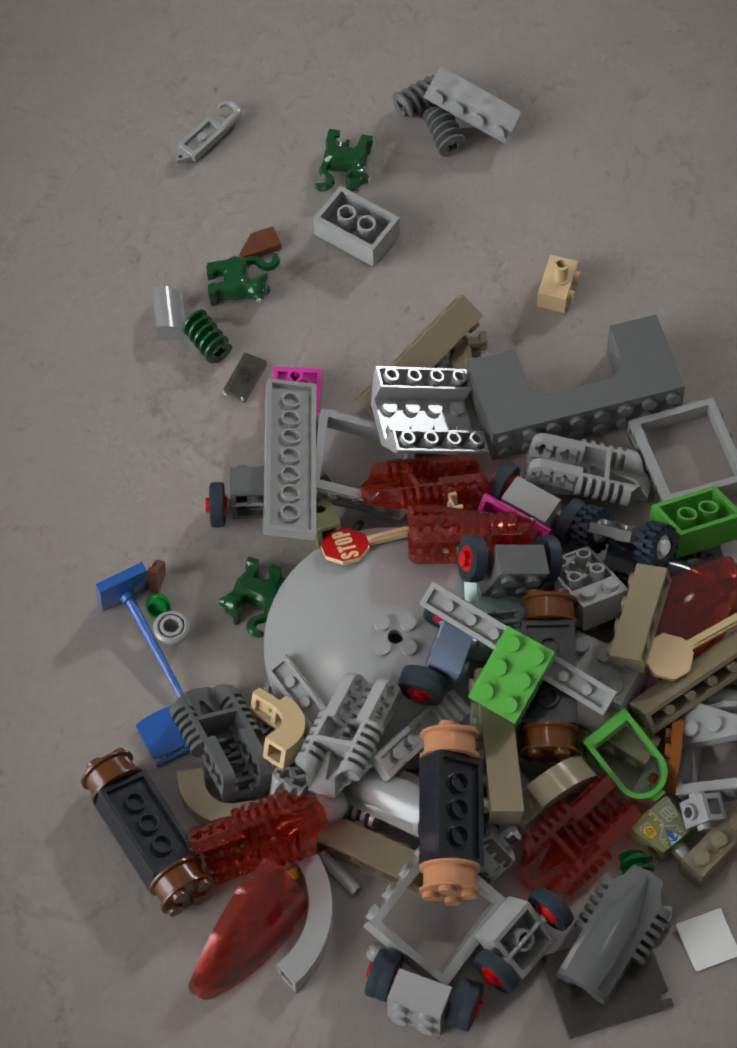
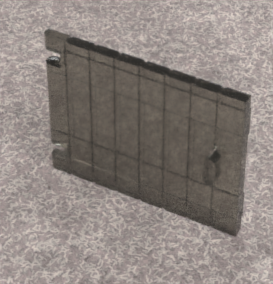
M572 947L546 954L541 958L569 1039L675 1007L672 998L661 999L660 994L666 993L669 990L655 953L651 948L646 947L651 952L648 957L640 955L645 959L643 966L634 962L631 963L606 1005L593 999L592 995L574 983L568 984L556 977L557 971Z

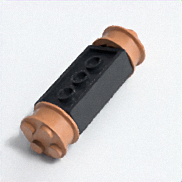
M441 720L438 725L424 728L420 732V739L424 742V751L420 754L419 871L423 874V886L419 888V894L424 901H445V905L458 906L461 905V901L477 899L481 894L480 887L476 885V874L484 866L483 760H480V755L476 752V741L480 738L477 727L455 724L452 720Z

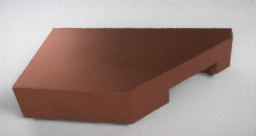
M274 227L251 233L239 257L262 256L282 249Z
M155 560L152 567L150 566L147 569L148 587L152 594L160 592L166 575L165 561Z

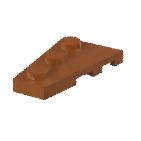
M683 715L665 726L664 759H667L668 769L665 792H676L682 753Z

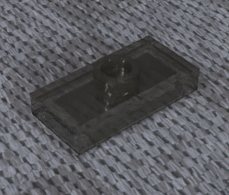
M244 352L226 383L223 394L246 403L265 370L267 361Z

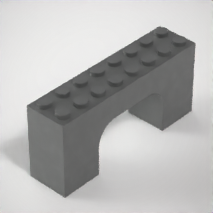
M657 315L609 326L607 355L613 368L614 376L606 380L558 392L546 393L531 387L525 379L515 349L467 361V375L472 388L469 396L481 430L484 432L491 459H507L512 455L528 453L531 440L538 433H547L579 441L583 437L602 435L607 431L615 429L628 428L629 420L682 406L685 385Z

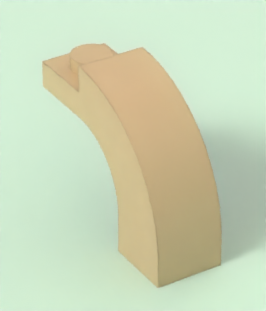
M259 687L252 693L250 712L275 729V731L265 737L263 758L284 770L295 761L296 756L301 752L305 718L300 707L287 695L279 700Z

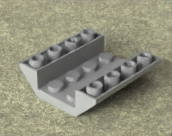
M376 366L374 369L371 406L381 445L395 453L488 454L489 450L484 432L472 430L464 400L472 390L467 370Z

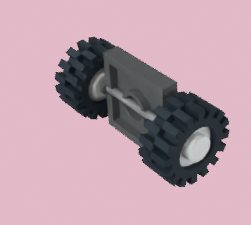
M591 504L582 506V510L579 509L577 511L579 516H574L573 518L575 525L571 524V529L574 530L571 533V537L574 538L572 542L578 549L589 546L594 553H601V550L605 551L607 549L606 544L608 545L611 537L634 543V546H637L634 549V554L637 555L635 560L639 564L664 568L670 566L669 561H674L673 554H677L678 551L675 547L679 545V541L676 540L679 536L675 532L676 528L670 524L651 520L650 522H645V526L635 527L632 524L615 522V517L612 516L613 513L609 509Z

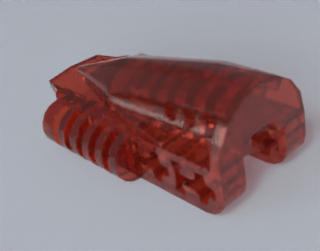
M465 453L437 457L422 456V458L414 457L413 459L405 458L404 460L396 459V461L387 460V462L376 461L372 466L369 478L360 486V493L362 499L371 507H384L392 509V511L402 510L403 508L447 511L448 493L456 491L458 505L462 504L464 512L477 511L484 494L487 493L491 496L492 488L487 477L479 473V464L474 456Z
M407 505L408 557L415 564H457V547H459L461 539L466 535L482 536L487 544L488 553L495 545H529L535 540L537 535L536 519L516 515V512H507V514L497 512V514H493V512L487 513L438 505ZM431 548H434V554H431ZM443 548H448L449 552L443 553ZM417 549H422L423 554H417Z
M603 772L569 805L560 800L557 805L562 812L553 806L550 812L555 819L546 813L543 819L548 825L541 820L535 823L541 832L534 827L528 830L533 839L525 833L519 840L525 849L515 871L524 885L532 891L537 887H543L548 890L551 889L565 893L571 898L577 892L572 883L581 888L584 882L579 876L589 881L592 877L587 869L595 875L599 870L594 865V862L601 868L606 864L601 855L607 861H610L613 857L608 849L641 818L643 813L634 803L629 802L627 798L622 796L615 788V781L606 772Z
M284 789L277 792L276 796L271 794L268 795L267 799L265 797L260 798L258 803L252 801L249 803V806L244 804L240 806V809L238 807L231 809V816L218 818L201 826L191 827L188 833V841L194 852H203L206 862L205 871L206 874H210L213 877V884H221L257 870L261 874H266L269 872V869L274 871L277 870L278 866L282 868L287 863L289 865L295 863L296 859L301 861L304 860L305 856L309 858L317 855L318 834L328 824V819L323 805L315 795H290L288 790ZM220 851H223L225 856L221 857Z

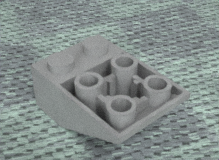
M589 546L564 554L561 573L558 579L552 582L555 589H568L571 595L578 598V605L575 607V618L578 619V626L583 631L620 617L623 596L627 595L629 591Z

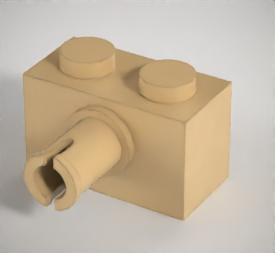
M550 255L539 287L537 307L565 313L567 305H572L575 291L572 290L573 286H578L581 271H577L578 261Z

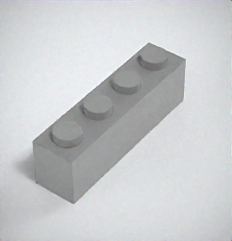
M442 66L439 67L423 98L502 143H505L521 114V111Z

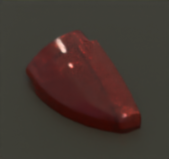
M732 556L723 557L672 577L655 637L665 633L688 640L737 613L736 560ZM727 632L694 649L693 659L721 641Z
M268 857L261 859L251 875L243 879L218 919L201 952L188 984L189 991L197 997L210 1000L231 989L261 967L291 936L294 931L293 926H295L308 907V901L301 888L274 860Z

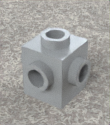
M694 792L689 794L688 800L679 803L686 829L697 828L698 832H704L714 828V823L727 819L720 792Z

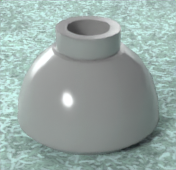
M166 611L160 614L154 621V634L163 644H180L189 633V621L184 614L178 611Z

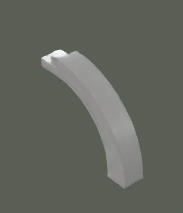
M278 826L271 832L272 843L293 866L298 867L309 897L308 916L303 932L292 950L277 964L278 974L297 993L316 972L328 948L333 925L332 894L325 867L312 845L306 838L298 843L290 831L284 832Z

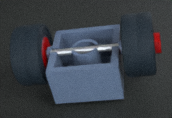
M425 608L423 612L424 619L439 629L436 632L425 666L406 665L402 670L397 685L406 698L421 704L434 706L441 704L446 690L449 691L454 683L459 684L461 677L465 675L469 665L467 659L470 652H473L477 639Z

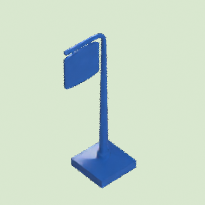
M143 562L97 583V598L102 611L121 602L123 605H127L177 696L180 697L183 691L135 600L137 594L149 589L147 570ZM171 706L147 716L136 724V729L151 757L155 759L164 756L165 758L156 763L157 767L190 752L175 721L170 715L169 710ZM183 746L186 747L185 749H183V750H181V751H179V752H177V753H175V754H173V755H171V756H169V757L166 756L167 754H170V753H172V752H174V751H176V750L182 748Z

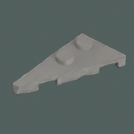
M701 703L683 714L682 747L685 750L737 740V714Z

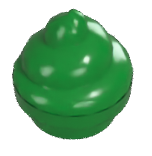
M162 593L152 594L146 601V611L155 619L160 614L170 611L172 607L171 601Z

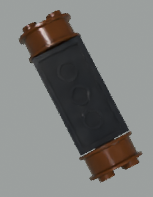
M556 589L554 591L528 590L527 595L520 599V604L524 607V618L520 622L522 634L557 652L558 657L577 668V627L579 621L575 618V607L578 605V598L571 595L568 589ZM543 680L522 718V727L520 728V733L524 736V748L520 750V755L528 759L529 764L544 765L545 762H556L558 764L570 757L580 755L579 749L576 748L575 736L579 734V727L577 726V700Z
M123 747L114 750L102 758L98 757L91 760L87 764L88 769L81 778V785L83 788L91 791L93 804L148 891L152 895L158 896L162 902V912L174 917L191 905L197 906L207 899L206 894L213 886L214 879L210 874H205L201 868L200 852L147 771L135 767L132 753Z

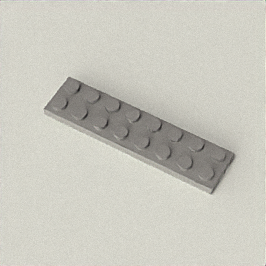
M267 378L263 535L315 540L316 384Z

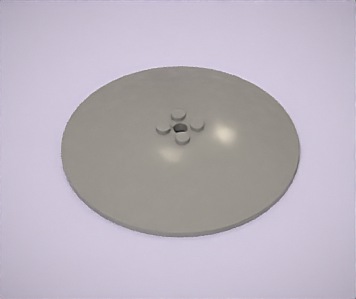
M396 527L373 528L358 532L365 533L368 536L396 529ZM426 532L372 545L361 561L346 565L326 560L321 547L316 549L291 571L272 602L264 634L266 669L284 654H287L326 707L346 673L361 674L368 683L373 685L379 678L394 680L398 684L402 670L406 665L425 666L436 632L439 629L424 619L423 612L425 608L419 605L432 581L465 600L464 581L459 574L457 565L459 545L441 536ZM396 633L403 640L398 644H393L388 640V636ZM467 659L469 665L465 675L461 677L459 684L454 683L451 689L454 688L469 706L468 683L474 668H484L487 662ZM267 673L274 696L279 700L285 696ZM402 696L391 721L385 727L376 746L383 747L427 705ZM468 714L459 723V725H471L469 721L470 714ZM306 725L304 730L305 738L309 735L310 731ZM424 747L407 762L405 771L419 770L420 754L424 751Z

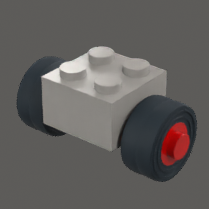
M385 948L379 950L374 961L370 962L366 972L365 995L387 1002L388 1017L391 1018V1021L401 1026L408 1024L417 1027L419 1032L429 1036L433 1034L440 1036L445 1022L447 1025L468 1032L475 1017L479 1018L484 1002L481 1001L484 992V985L482 983L462 977L454 994H452V987L403 970V955Z

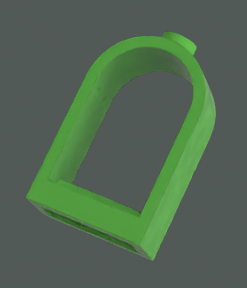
M625 708L619 710L580 741L622 794L636 799L650 798L652 802H655L666 793L663 790L668 775L666 761ZM627 724L655 758L659 767L657 782L651 789L642 793H634L628 790L596 750Z

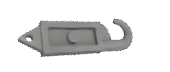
M227 100L221 102L218 108L229 106L234 109V112L227 119L217 115L208 116L177 144L176 164L191 160L196 162L240 119L242 115L241 106L234 101Z

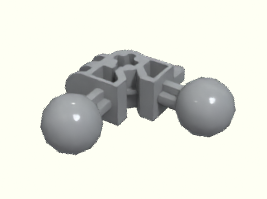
M295 761L284 770L271 763L273 772L270 796L273 804L282 803V808H294V813H298L306 803L314 805L315 812L321 819L330 822L337 821L345 815L348 802L343 792L337 798L320 797L308 791L307 774Z

